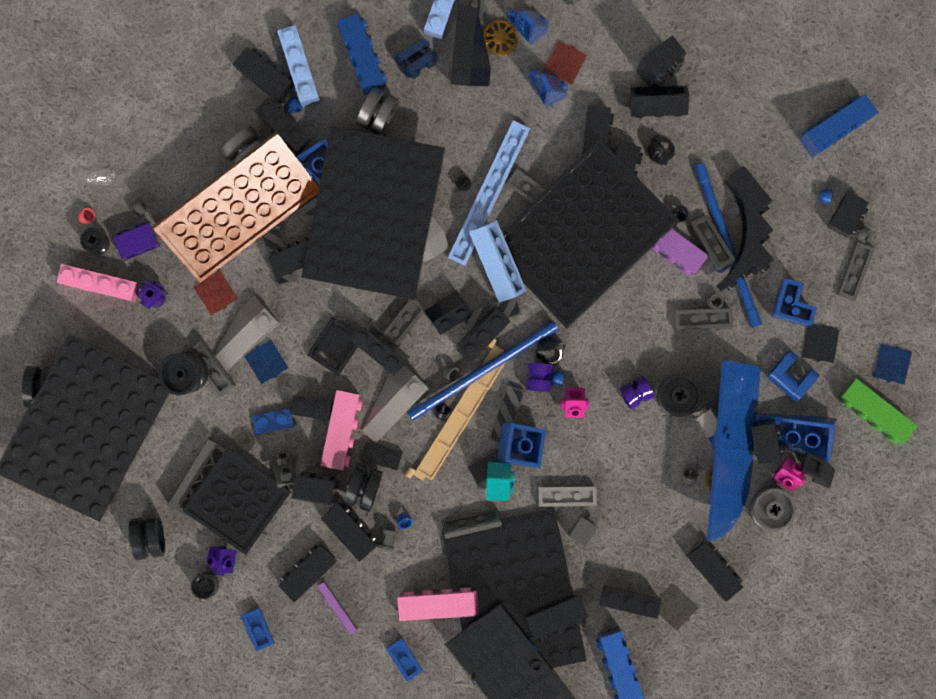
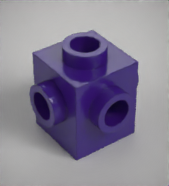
M147 281L146 284L143 283L139 287L137 297L141 299L140 303L148 309L151 306L157 309L164 304L167 292L163 290L164 286L157 281L153 283ZM152 290V291H153V296H152V297H148V294H149L150 291Z
M210 546L206 560V569L213 571V575L224 576L225 573L233 574L237 550Z

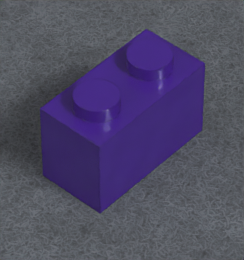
M146 222L135 225L133 230H122L117 233L118 236L113 237L121 259L125 261L160 247L152 225L146 224Z

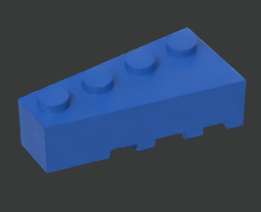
M357 13L338 20L337 23L363 94H369L374 87L378 89L385 88L384 82H387L384 71L379 70L378 64L381 63L377 53L373 54L371 48L374 46L372 38L365 33V29L368 28L364 18L360 19Z
M326 138L296 157L308 174L319 184L328 146Z
M618 627L598 634L599 639L596 640L599 651L603 650L605 658H602L605 670L609 669L611 676L608 677L611 688L615 687L617 692L614 698L644 699L621 628Z

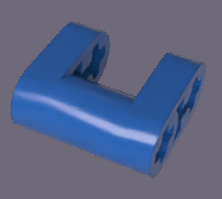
M789 350L768 374L767 378L795 402H798L815 383L820 374L811 369L798 382L787 372V369L798 357Z

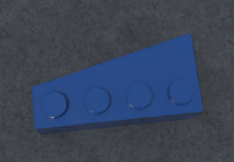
M866 94L862 97L859 95L855 96L849 101L850 104L845 108L843 105L833 111V116L830 118L828 116L818 121L819 125L814 128L811 126L802 132L804 136L799 140L812 158L879 113Z

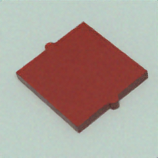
M559 41L544 71L572 85L587 55L576 50L574 46L570 47Z
M221 271L206 278L194 287L211 316L221 309H226V306L238 299Z

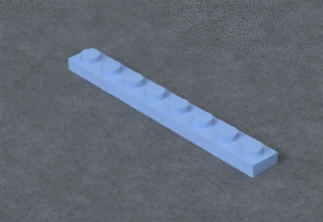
M514 120L512 121L448 259L466 266L475 247L469 232L486 224L530 131L529 127Z

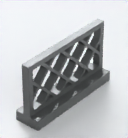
M208 438L167 506L191 518L182 511L183 508L180 506L184 500L192 498V486L195 483H203L205 480L202 474L203 468L211 465L214 467L218 462L213 461L212 454L217 448L224 453L226 448Z

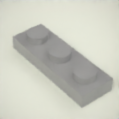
M596 486L538 487L539 507L597 506Z

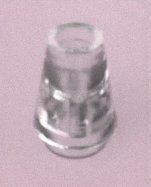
M110 168L87 172L86 181L88 184L110 187L116 183V173L114 169Z

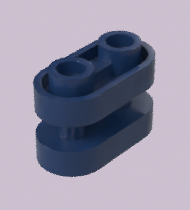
M426 38L417 41L394 58L398 66L403 64L406 66L402 71L406 78L411 77L415 79L421 74L422 69L425 67L429 69L437 64L438 56L435 51L428 52L426 50L430 46ZM420 53L422 57L412 63L410 59Z

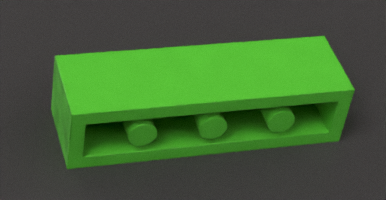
M857 378L852 379L839 396L842 399L841 403L846 408L856 410V415L864 421L869 420L873 424L871 426L879 433L883 431L888 435L887 439L895 445L897 443L904 444L918 427Z

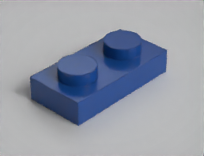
M291 409L253 415L256 435L294 427L292 415L290 414Z
M260 607L241 616L256 652L275 643Z
M403 638L386 648L406 681L423 672L422 667Z

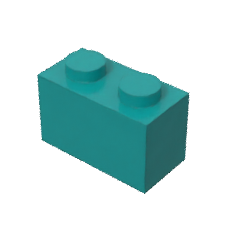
M488 462L486 500L509 501V494H513L515 471H511V463Z

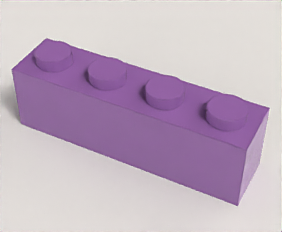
M673 229L651 249L656 253L660 251L664 254V259L670 264L675 262L680 266L679 270L687 276L689 274L695 275L708 257L706 253Z

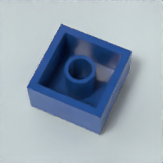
M503 423L496 462L511 463L512 465L528 468H541L546 430L514 423Z

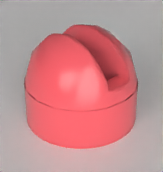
M84 208L79 213L78 218L81 223L90 224L95 220L96 215L92 209Z

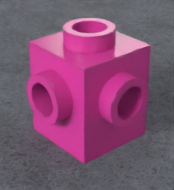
M565 387V398H561V410H565V417L584 418L585 410L589 408V399L585 398V388Z
M786 457L777 468L773 480L793 492L797 486L801 487L806 478L804 477L805 474L800 472L802 465Z

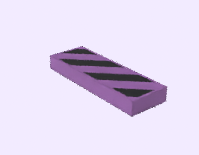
M326 581L319 584V590L348 632L351 634L358 629Z

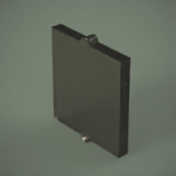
M674 584L665 594H661L660 599L662 602L659 615L677 631L686 621L690 620L689 617L698 607Z

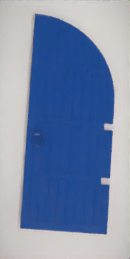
M724 360L722 363L718 420L715 431L716 443L707 534L708 541L719 539L732 529L739 519L748 497L753 466V455L750 454L751 450H754L751 426L752 422H756L757 411H754V408L758 406L761 367Z

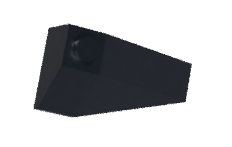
M458 6L451 84L489 86L491 66L478 9L476 7Z

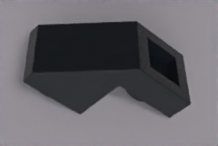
M806 453L800 472L811 476L812 482L830 488L835 469L825 459Z

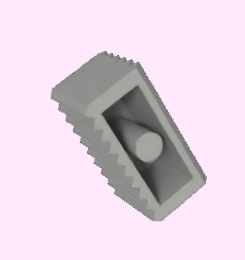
M704 407L693 413L695 417L692 418V421L697 425L696 427L699 428L698 431H701L703 437L707 438L715 435L718 417L713 409H706Z

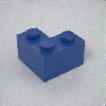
M787 278L780 281L771 317L805 327L812 326L817 307L799 302L804 283Z

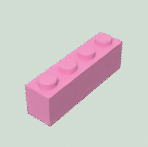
M61 264L57 283L131 302H136L140 286L137 282Z
M336 390L320 466L342 471L345 470V467H349L351 456H348L349 448H353L355 437H352L353 429L357 430L359 418H356L357 410L361 411L363 403L360 395Z
M471 587L460 588V591L452 592V588L441 589L440 593H434L433 590H423L422 594L406 591L403 592V595L397 597L399 621L466 617L479 614L477 590H471Z

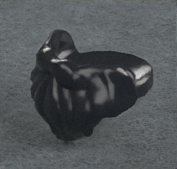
M658 134L655 135L647 147L650 160L659 165H667L668 160L672 159L675 154L673 142L667 138H661ZM662 142L670 145L671 154L669 156L663 155L664 147L661 144Z
M554 337L542 339L537 345L535 357L541 359L545 364L556 365L561 361L563 349L566 345L560 339H555ZM554 348L559 351V356L555 361L545 359L544 351H551Z

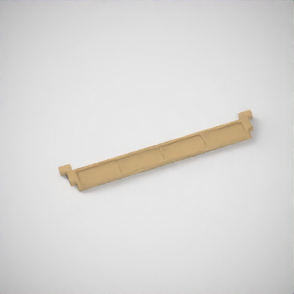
M496 339L488 345L491 351L482 365L504 352V350L495 345ZM505 363L468 386L418 468L414 470L412 467H409L404 474L411 479L415 475L421 480H424L425 477L433 480Z

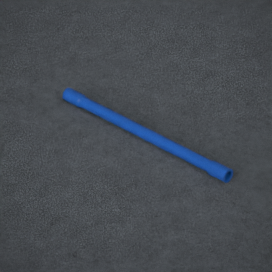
M705 163L694 166V169L702 186L717 231L736 261L737 255L710 183ZM740 277L736 280L738 283L737 287L744 303L750 326L753 328L762 325L746 280Z
M552 320L538 329L537 332L425 402L408 410L407 413L411 420L414 421L421 417L428 410L540 340L552 335L559 330L558 326Z

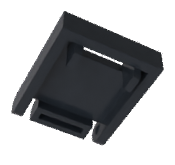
M332 317L309 350L307 356L340 376L358 349V346L349 340L354 331L339 321L333 327L332 324H334L336 319ZM321 351L336 360L333 367L317 358Z

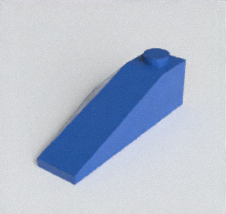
M509 10L506 14V18L530 45L548 32V21L544 16H539L536 12Z
M531 69L528 71V76L546 108L566 97L568 88L563 80L560 81L557 76Z
M756 414V422L776 419V424H780L782 436H779L780 443H783L788 449L795 450L804 455L810 453L825 459L827 462L831 461L837 419L820 416Z

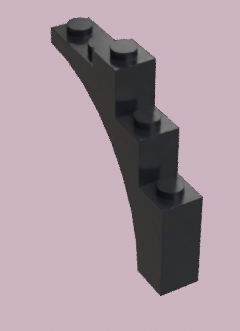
M742 166L724 181L732 192L739 208L742 221V239L735 264L727 276L717 285L721 292L726 288L728 291L738 284L736 280L740 277L744 279L749 274L753 273L755 275L759 271L763 274L771 267L769 263L774 260L762 245L770 238L768 234L773 231L771 226L762 217V214L770 209L768 205L773 200L745 166Z

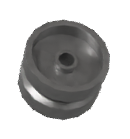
M374 87L360 110L356 125L367 129L372 124V133L383 135L395 115L399 99L392 95L384 99V91Z
M250 126L232 137L224 145L220 153L226 161H233L232 166L264 140H257L259 134Z
M765 488L757 492L752 498L750 515L759 527L769 531H781L788 528L794 521L796 504L786 491L776 488ZM772 506H774V508H775V510H774L773 513L770 512V509H772Z

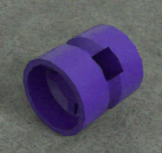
M528 363L527 374L530 378L526 381V390L550 392L551 381L549 377L552 376L553 365Z
M643 375L633 380V384L627 383L619 388L630 410L639 406L641 401L646 402L655 397Z

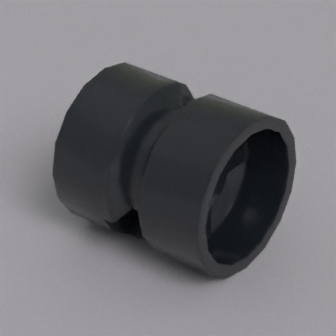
M93 227L83 231L80 237V244L86 251L95 255H102L109 249L110 239L105 232Z
M204 572L196 576L191 583L192 594L199 599L210 598L219 589L218 578L210 572Z

